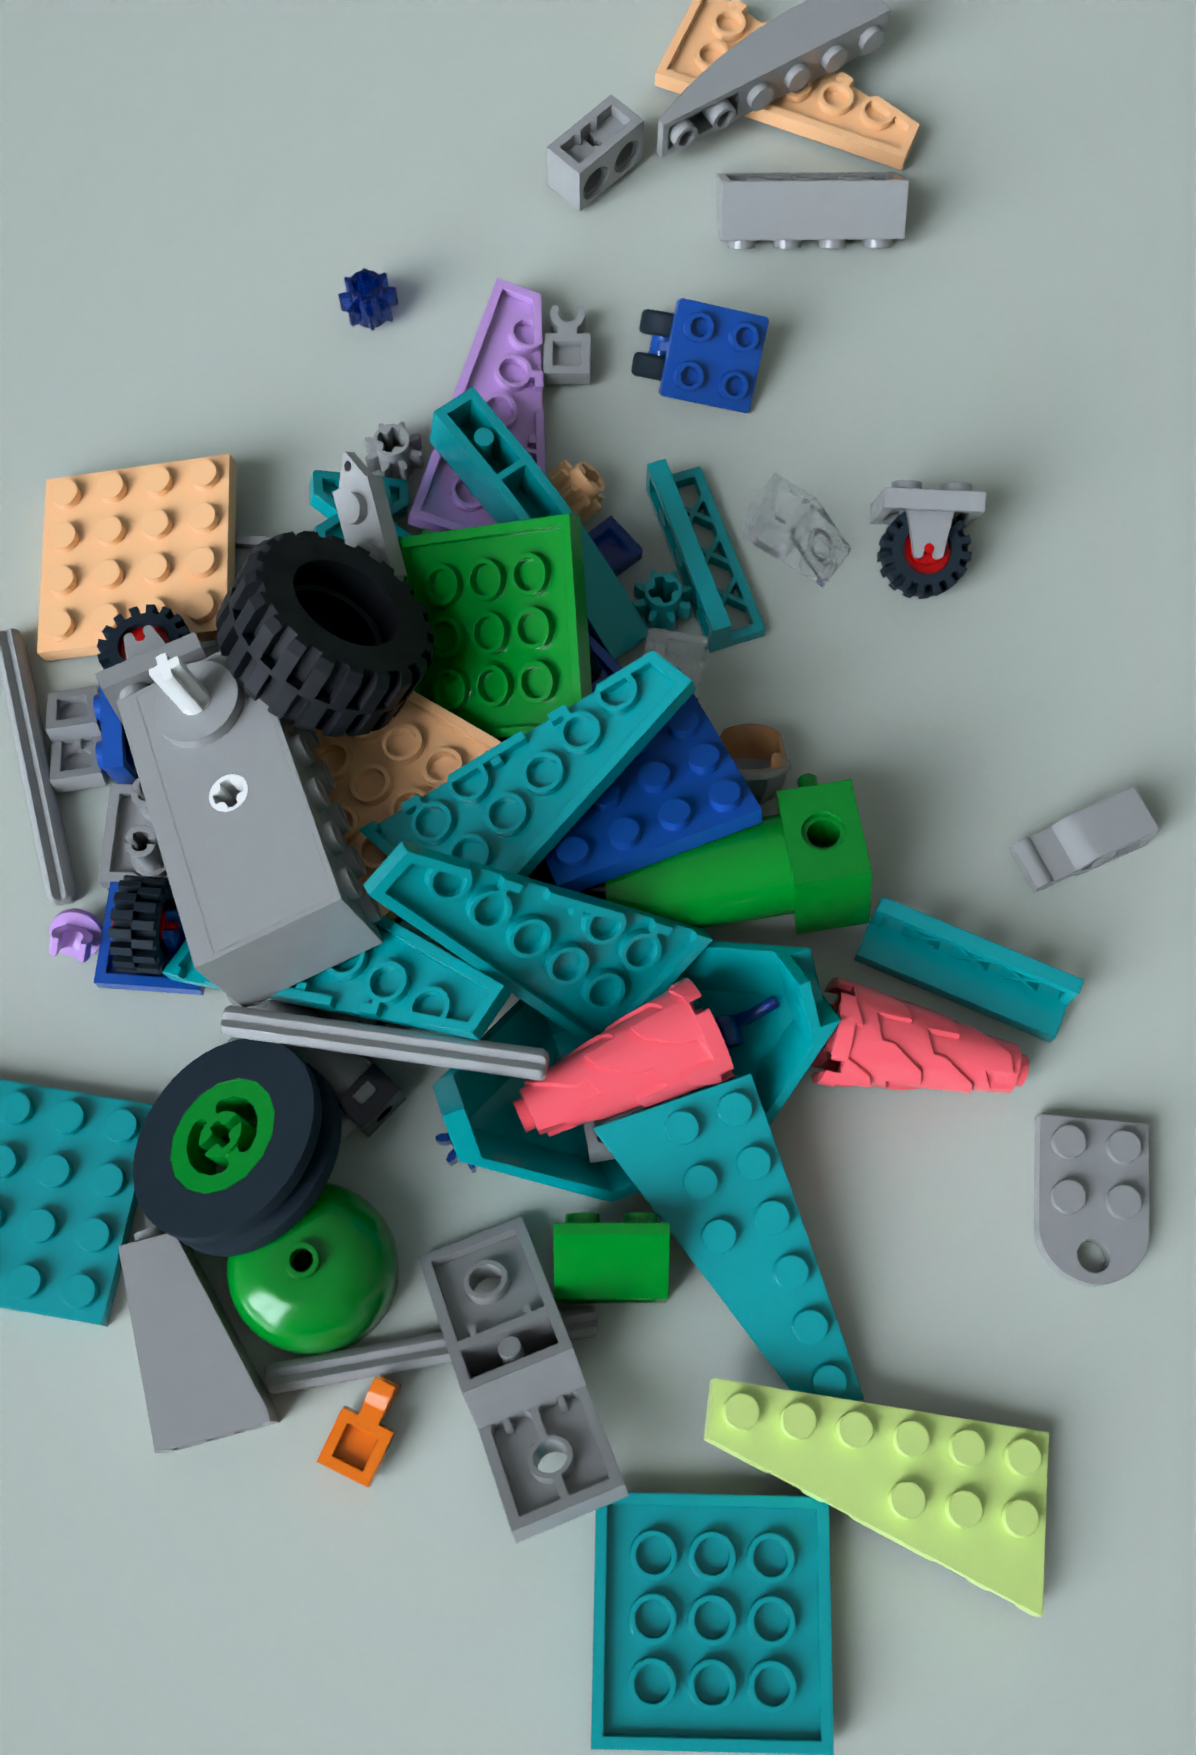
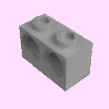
M612 94L547 146L548 186L577 210L581 211L642 160L644 120Z

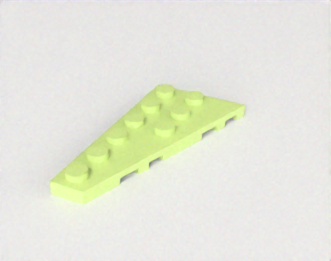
M718 1378L710 1380L704 1431L705 1441L765 1473H770L797 1487L809 1497L819 1502H825L849 1515V1518L923 1558L931 1562H937L967 1578L968 1582L983 1590L991 1591L1015 1604V1607L1034 1617H1043L1049 1432Z

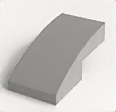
M98 686L47 694L46 731L52 743L50 782L55 793L107 786V772L99 767L95 751L96 742L102 741L101 725L96 719L93 707V698L99 694Z

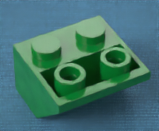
M634 1212L623 1214L622 1223H600V1214L569 1213L565 1215V1223H553L554 1300L556 1304L667 1302L669 1291L670 1222L657 1223V1214Z

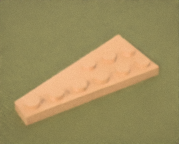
M692 0L655 72V86L681 94L720 56L768 22L761 23L748 14L747 5L740 0ZM843 71L838 74L827 73L807 83L799 91L790 92L770 102L762 110L753 111L745 115V117L901 171L917 138L920 126L919 123L878 95L869 97L853 86L855 79Z

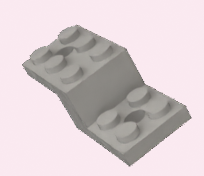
M520 1216L418 1257L462 1395L479 1430L516 1543L629 1496L523 1217ZM491 1277L501 1279L499 1286L489 1293L480 1294L474 1292L476 1286L484 1279ZM552 1452H562L567 1455L565 1464L558 1471L545 1473L538 1470L539 1462L545 1455Z

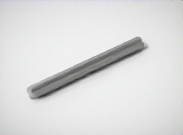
M10 628L6 631H0V672L46 897L53 906H63L75 902L78 898V892L57 793H55L50 782L51 764L25 640L18 629Z
M232 1005L224 1009L220 1025L221 1032L229 1037L532 1080H544L549 1067V1053L543 1048L485 1040L479 1041L464 1037Z
M588 1305L559 1311L570 1341L595 1337L598 1334L597 1315L593 1306ZM438 1332L271 1362L265 1365L264 1379L267 1392L276 1395L452 1363L443 1333Z

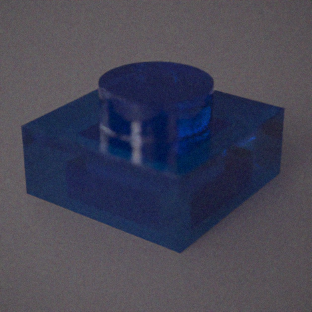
M612 515L588 532L616 577L642 559L643 548Z

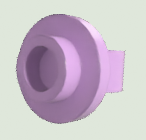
M72 908L60 912L50 925L49 954L57 956L60 951L65 955L78 958L77 961L86 962L100 947L103 929L101 922L92 913L82 909Z

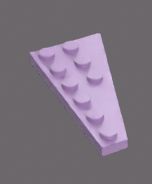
M497 278L452 399L474 387L546 475L544 410L542 402L541 293ZM434 447L409 512L408 524L435 532L497 524Z

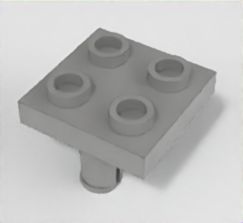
M139 778L133 784H111L98 876V882L106 888L110 887V881L120 882L125 875L168 878Z

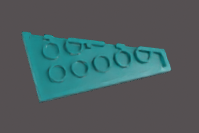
M652 650L596 684L595 692L569 708L565 704L547 714L549 720L526 734L519 731L450 773L448 781L423 797L416 794L400 804L402 810L380 823L374 820L359 829V831L387 856L403 841L528 877L697 689L689 677Z
M751 1073L592 1127L663 1223L670 1222V1232L787 1387L792 1391L859 1401L864 1399Z

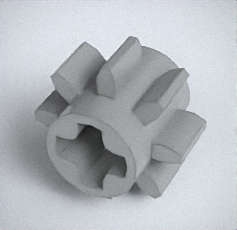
M402 421L398 425H384L380 423L374 438L365 437L364 439L368 453L365 457L367 468L371 472L380 470L382 477L403 479L409 482V476L414 468H423L424 466L422 453L419 452L423 449L421 436L419 433L409 436L405 423Z

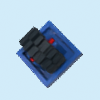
M125 875L120 882L110 881L94 976V983L99 988L204 995L205 987L172 981L162 973L186 940L168 878Z

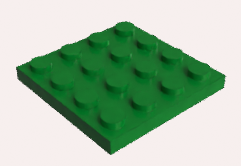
M568 513L398 538L407 572L404 580L414 590L416 602L423 603L428 613L427 623L432 624L434 636L432 664L414 691L494 738H508L519 731L526 734L549 720L547 714L564 704L569 708L592 694L581 515Z

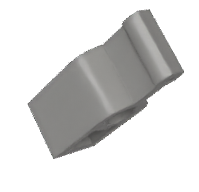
M1135 786L1066 816L1048 829L1018 840L1010 846V850L1035 893L1067 877L1084 874L1146 846L1160 829Z

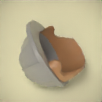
M750 723L724 729L720 739L758 804L762 805L774 798L776 791L781 790L787 772L791 770V762L787 759L780 732L765 725Z

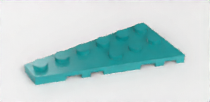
M403 841L399 843L363 884L370 897L480 972L503 984L512 994L584 1043L604 1032L605 1028L618 1019L663 994L713 940L709 933L700 927Z
M383 916L382 920L376 922L383 940L382 944L266 998L480 1041L511 993L503 984ZM186 940L162 972L172 981L221 990L194 968Z

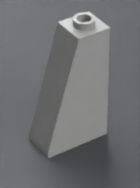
M158 1227L136 1232L134 1234L135 1242L118 1246L155 1453H171L279 1423L278 1410L193 1249Z

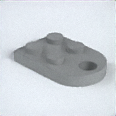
M1039 1114L1035 1117L1034 1236L1040 1254L1057 1274L1079 1285L1102 1286L1125 1278L1142 1262L1149 1244V1124ZM1085 1241L1098 1245L1104 1254V1265L1098 1273L1085 1270L1078 1261V1248Z

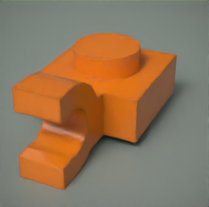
M382 1375L375 1377L359 1412L348 1406L342 1407L316 1462L367 1488L370 1487L397 1432L382 1424L392 1407L402 1385Z

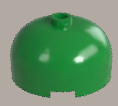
M326 1183L313 1206L281 1237L252 1252L228 1256L227 1281L234 1307L240 1318L255 1335L279 1349L300 1355H316L346 1349L365 1338L375 1329L386 1315L394 1299L399 1279L398 1254L392 1231L381 1214L366 1199L345 1187ZM301 1251L311 1253L313 1256L311 1267L303 1272H300L299 1265L294 1259Z

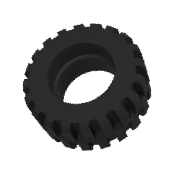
M292 531L273 536V538L262 541L254 548L252 554L248 556L217 613V640L221 655L228 656L226 659L227 668L234 679L240 678L244 682V691L254 701L257 699L263 701L269 706L267 711L279 719L285 716L295 721V727L308 732L314 730V728L322 730L323 736L340 737L345 732L348 737L369 734V732L380 730L389 724L427 673V669L432 664L434 656L432 624L427 623L428 613L423 603L416 602L414 599V590L405 580L400 581L394 575V569L384 561L379 563L369 556V551L358 545L353 548L344 544V539L333 535L323 538L319 537L318 532L303 531L297 533V535Z

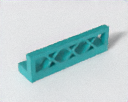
M666 458L648 463L646 491L683 586H692V595L689 601L709 653L765 636V625L701 467L698 466L672 474ZM694 484L699 498L694 508L690 509L684 506L678 489ZM702 507L706 515L700 513ZM694 523L713 531L715 539L709 550L700 546L693 529ZM718 548L720 549L722 556L716 554ZM710 563L729 571L731 581L725 591L716 587L708 567ZM734 589H736L739 597L732 595ZM726 604L745 612L750 625L731 631L732 625L725 609Z
M883 896L871 916L870 923L854 958L859 963L1049 1043L1056 1038L1067 1005L1079 995L1084 982L1083 979Z

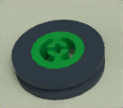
M239 1039L217 1046L202 1054L182 1069L165 1087L149 1111L142 1126L133 1161L134 1189L142 1211L160 1230L179 1239L187 1246L211 1256L225 1257L246 1254L278 1239L290 1230L313 1206L322 1193L334 1168L339 1152L342 1130L341 1112L334 1090L322 1074L280 1043ZM258 1118L257 1128L248 1121ZM217 1164L226 1170L217 1174Z

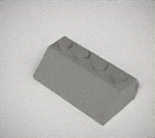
M895 172L716 173L718 237L721 241H728V248L753 249L758 240H774L773 247L780 249L800 248L801 240H819V247L845 248L846 240H864V247L888 248L891 247L892 239H905L909 180Z

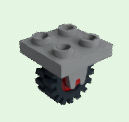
M896 480L892 482L891 487H885L871 504L870 524L889 525L878 544L880 545V551L877 553V562H881L882 568L879 571L883 578L887 576L891 582L889 586L894 591L898 588L903 591L902 595L905 597L918 596V599H927L930 596L944 593L964 576L967 568H965L966 564L971 561L972 552L968 551V545L972 542L970 534L965 536L962 529L966 528L985 512L986 491H972V484L965 482L943 483L941 490L922 489V482L916 480Z
M146 605V612L142 614L137 606L130 608L131 617L125 620L121 613L113 618L117 627L114 629L106 625L102 631L106 640L98 639L97 648L100 654H97L104 670L95 673L101 690L121 723L122 719L116 701L155 683L149 675V669L158 665L155 657L166 653L170 658L177 656L185 665L207 657L196 633H190L183 618L178 613L174 616L170 608L163 606L159 613L155 605Z

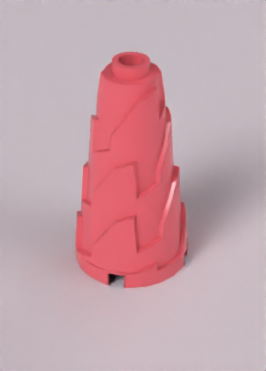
M834 977L830 980L824 991L838 994L834 1005H830L841 1018V1021L811 1064V1067L822 1068L820 1072H814L813 1075H810L813 1083L829 1087L862 1086L894 1090L925 1088L971 1093L972 1090L1009 1094L1014 1090L1015 1086L1021 1087L1027 1078L1029 1068L1028 1057L1021 1053L1020 1046L1015 1043L984 1034L976 1028L952 1020L938 1012L889 996L875 988L854 982L853 980Z
M684 978L671 984L663 994L618 1019L605 1028L604 1032L588 1040L560 1062L549 1067L544 1080H525V1087L519 1089L522 1098L512 1103L526 1133L536 1128L539 1135L547 1133L551 1137L586 1122L606 1119L640 1106L645 1108L701 1087L720 1084L735 1077L731 1072L734 1067L729 1051L710 1009L703 1010L699 1008L695 1010L692 1001L702 997L694 983L689 978Z

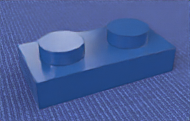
M99 685V694L93 698L94 713L98 723L101 725L102 741H97L95 746L98 765L117 784H133L139 777L124 726Z

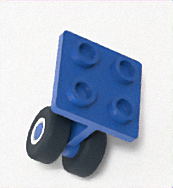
M685 298L677 300L674 314L645 309L642 312L639 330L643 334L652 336L649 352H636L634 354L631 372L638 377L661 381L659 387V394L661 396L748 413L751 407L769 320L765 316Z

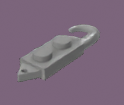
M343 452L339 489L332 493L345 543L353 548L358 545L369 551L370 557L379 563L382 561L387 563L394 569V575L400 581H404L407 572L382 475H373L355 452Z

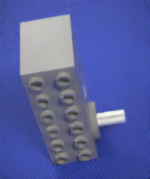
M221 651L187 665L177 656L170 658L166 653L155 657L158 665L149 669V675L155 683L116 702L194 968L242 1007H249L382 944L383 940L376 922L382 920L383 915L378 902L368 895L361 882L360 877L366 875L367 871L355 846H349L344 833L351 830L350 823L341 805L337 801H332L329 791L336 788V785L325 762L322 759H317L314 749L321 747L315 729L308 732L295 727V721L285 716L279 719L268 712L269 706L260 699L254 701L244 691V682L240 678L234 679L226 664L228 656H222Z

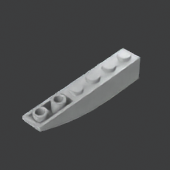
M807 0L780 14L750 33L714 61L663 113L658 120L657 153L663 158L676 150H683L694 141L716 130L726 128L733 121L753 111L762 110L770 102L790 92L799 91L807 83L827 73L836 72L848 62L864 54L873 53L880 46L884 45L891 12L890 8L883 0Z

